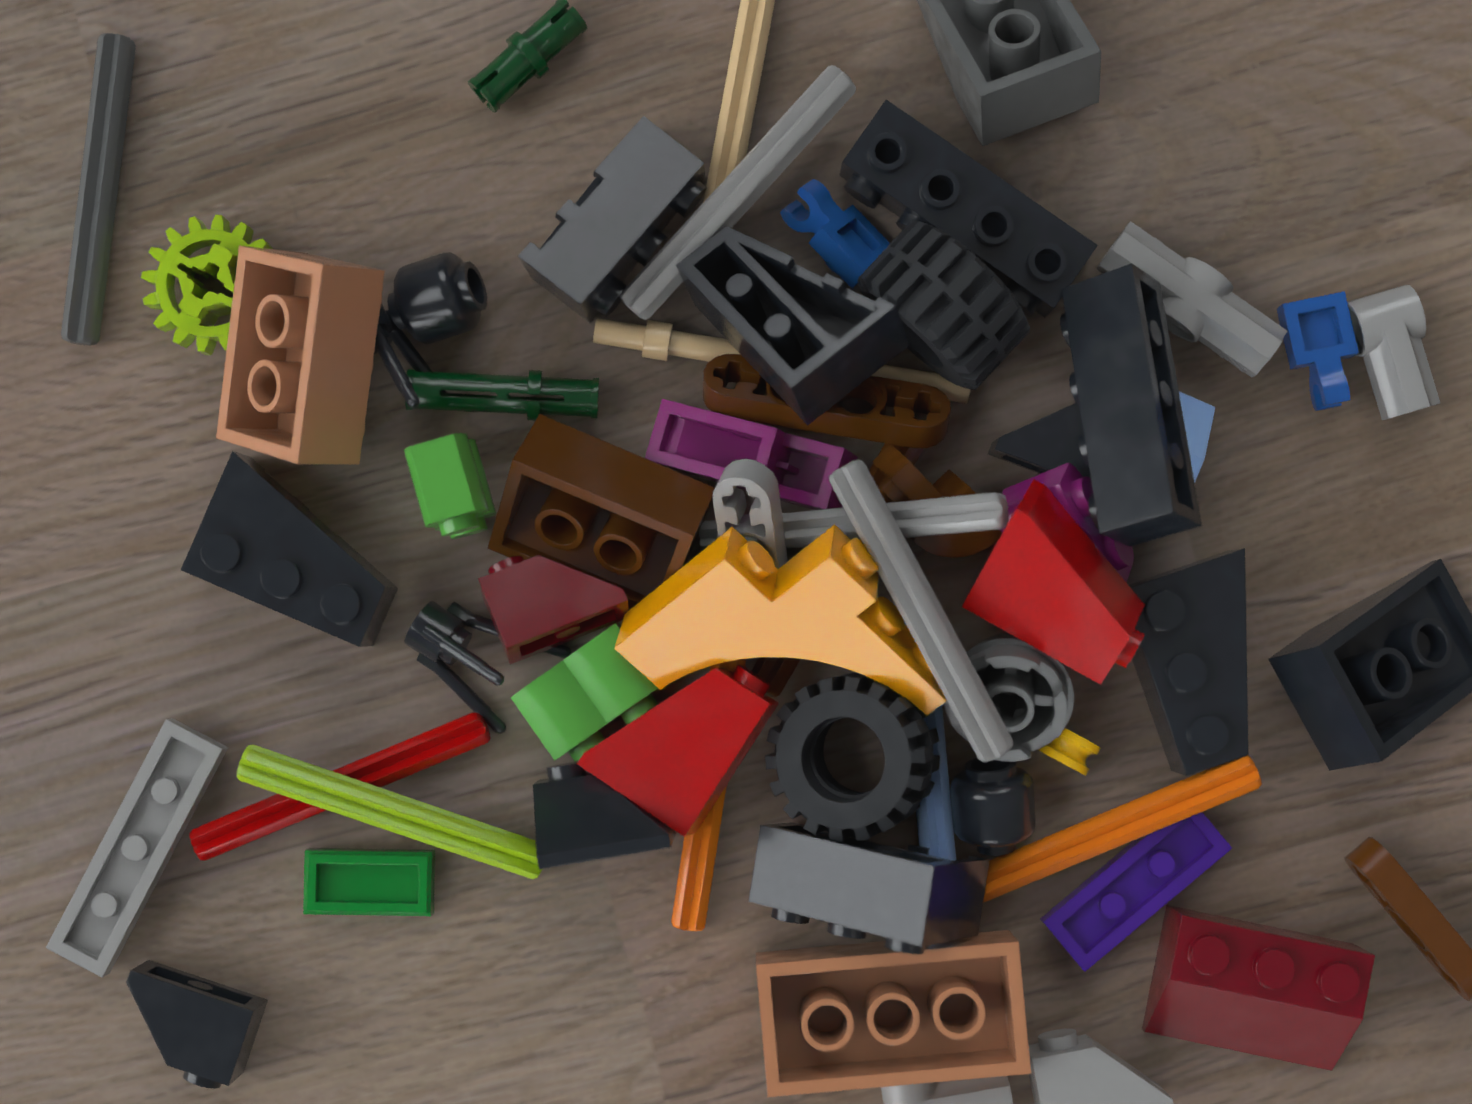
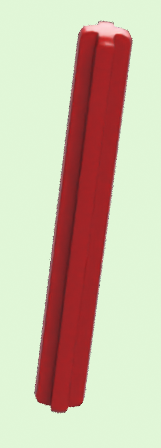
M472 712L335 769L333 772L381 788L488 743L491 739L489 728L482 715ZM275 794L191 830L189 837L197 857L202 861H206L326 810Z

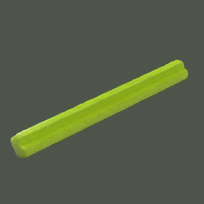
M254 744L247 746L239 762L236 777L240 781L530 879L538 878L543 870L538 868L536 840Z

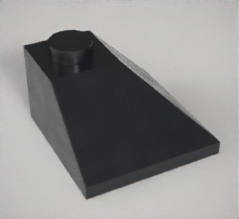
M578 761L546 767L548 778L538 780L533 784L536 854L539 869L671 848L675 830L591 773L586 772L585 769L577 764Z

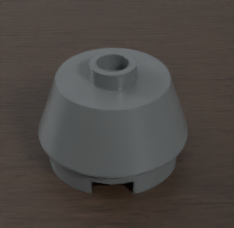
M1009 633L990 636L966 652L1013 739V746L1010 750L994 760L1008 762L1026 760L1031 757L1032 751L1046 746L1061 735L1070 720L1074 706L1072 681L1061 662ZM946 701L944 707L952 726L968 741L949 703Z

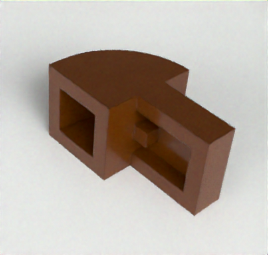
M891 444L872 461L888 478L879 488L892 502L976 494L969 485L950 469L932 485ZM1000 529L910 538L919 547L932 554L957 558L973 555L987 549L1000 539L1002 532Z

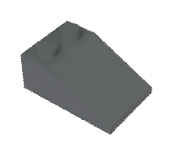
M917 0L956 100L982 146L1099 102L1101 50L1070 0Z

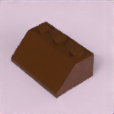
M539 414L512 460L487 549L506 557L522 556L524 560L540 555L623 588L628 599V608L632 609L687 564L713 499L715 487Z

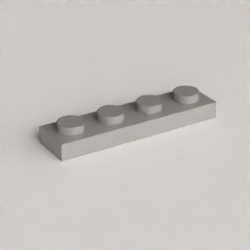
M174 718L165 720L46 946L48 950L102 978L110 974L229 747Z

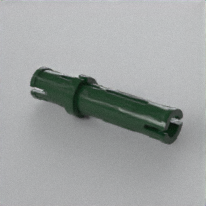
M407 370V376L420 403L416 408H411L405 401L406 410L431 409L527 414L528 421H536L539 414L591 417L592 419H597L599 378L589 380L542 377V371L529 370V376ZM443 390L495 392L497 395L444 393ZM509 393H520L529 395H562L564 396V398L510 396Z

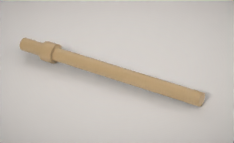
M597 318L595 323L593 343L642 351L643 358L667 361L668 355L709 362L720 355L740 354L727 339L675 331L671 323L648 320L647 325L644 326ZM884 365L871 375L933 386L945 393L949 401L967 403L970 395V389L955 385L934 372Z

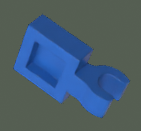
M812 179L797 191L798 195L808 204L810 211L796 199L783 208L780 214L785 223L793 230L802 233H814L815 235L808 244L824 259L829 269L839 275L851 288H854L858 285L857 279L889 246L890 242L854 205L843 211L832 199L828 189L818 180Z
M1345 291L1280 305L1276 310L1280 326L1287 330L1283 341L1290 370L1309 366V390L1314 410L1320 411L1340 407L1342 402L1350 401L1349 385L1341 360L1354 357L1359 353Z

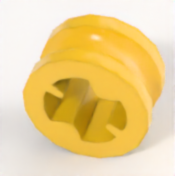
M1064 728L1058 738L1038 749V751L1086 776L1089 771L1086 765L1087 758L1093 754L1098 755L1101 748Z

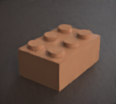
M239 246L216 439L296 464L359 465L362 440L365 433L370 380L374 366L373 357L379 311L382 304L385 270L303 252Z

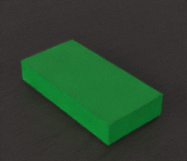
M308 848L304 854L303 914L432 916L434 914L435 850Z

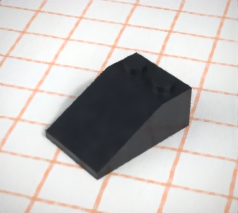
M1441 559L1429 562L1313 627L1268 659L1329 771L1382 762L1472 692V614Z

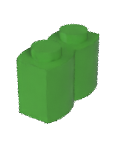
M455 433L404 449L426 528L434 527L436 531L441 532L442 537L450 536L451 539L473 535L488 529L485 519L497 513L475 439H469L466 433Z
M615 623L510 697L554 760L568 752L574 762L578 761L584 752L605 740L599 729L620 715L628 725L658 704L652 695V692L658 687L614 649L621 627L620 623Z

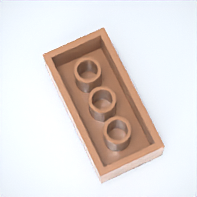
M1009 930L980 932L978 936L925 946L924 954H908L890 950L885 947V941L756 952V971L768 1097L1031 1074L1019 941Z

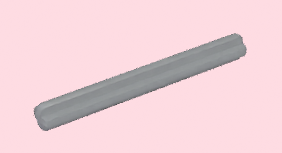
M834 65L828 66L622 291L620 298L633 313L644 320L650 318L683 282L676 265L724 227L732 228L855 94L856 87L845 72Z
M855 460L840 467L829 476V482L863 545L879 569L877 571L976 756L982 762L992 761L1003 756L1013 746V739L868 468L861 460Z
M994 492L886 503L904 538L997 530L1005 528L1008 524V504L1005 495ZM844 508L782 514L786 549L808 546L834 524L851 540L853 538L861 540ZM716 520L703 522L699 530L701 551L718 538ZM744 537L748 541L753 540L758 542L767 551H769L767 546L759 539L754 537Z

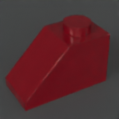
M540 555L524 560L522 556L506 558L492 565L488 569V575L478 578L483 599L510 665L623 620L624 614L628 612V599L623 588Z

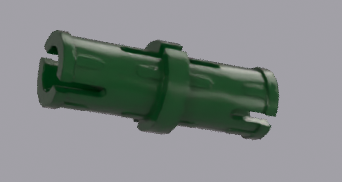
M567 0L555 1V4L522 34L517 31L506 39L508 47L475 77L467 81L475 95L483 103L488 102L486 105L492 112L496 113L500 106L533 76L538 79L543 77L549 71L547 63L580 33H584L588 29L584 19L573 6L569 10L567 9L570 6Z

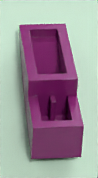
M662 399L645 458L665 467L714 482L719 481L724 469L731 462L740 459L755 460L767 466L775 475L779 487L780 501L812 510L843 508L829 482V476L840 467L857 460L858 456L845 448L788 434L775 427ZM736 486V488L746 491V487Z

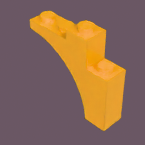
M835 524L779 569L775 567L771 555L761 544L753 540H746L732 526L624 614L614 647L617 652L660 690L669 683L691 672L711 665L738 659L790 657L836 665L865 675L905 697L926 715L947 701L912 634L904 624L899 610L887 598L882 596L877 598L878 566L861 540L857 538L851 540Z

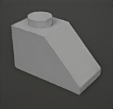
M1057 1029L1038 1035L1039 1043L1029 1045L1031 1067L1029 1078L1034 1104H1174L1173 1099L1159 1084L1088 1035L1077 1036L1075 1029Z

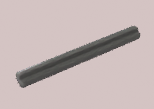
M103 33L97 41L61 328L62 339L78 345H96L100 339L136 50L134 41L130 40L129 37L113 33Z

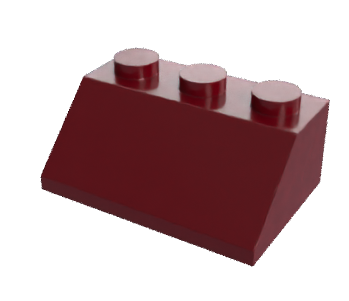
M1166 905L1142 1030L1147 1033L1332 1071L1363 1020L1375 955L1349 942Z

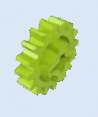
M215 215L211 223V229H207L204 223L196 216L190 217L188 222L189 234L185 236L171 227L168 228L165 232L172 244L168 250L165 251L156 247H151L149 250L151 256L160 262L158 269L143 271L141 274L142 279L156 286V292L142 298L144 305L151 309L163 310L153 324L164 332L177 327L173 337L174 343L187 348L196 338L197 350L212 356L216 348L217 341L227 351L230 321L218 326H214L218 317L231 314L233 297L230 298L221 292L216 294L208 291L203 287V283L194 278V275L199 274L207 279L209 277L217 279L224 283L223 287L234 293L239 246L273 249L263 238L250 244L254 230L243 222H240L231 233L230 222L222 215ZM212 246L209 253L188 258L195 251ZM176 278L179 279L183 294L179 305L176 301L174 289Z

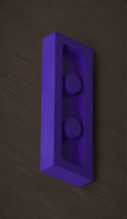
M1201 812L1132 841L1042 916L1040 920L1079 967L1086 972L1228 853L1232 847L1204 813Z

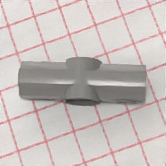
M1131 221L1112 244L1096 268L1101 273H1106L1132 263L1160 283L1168 330L1187 341H1200L1251 378L1256 376L1271 359L1287 333L1286 329L1234 294L1231 282L1215 268L1196 258L1186 257L1184 259Z

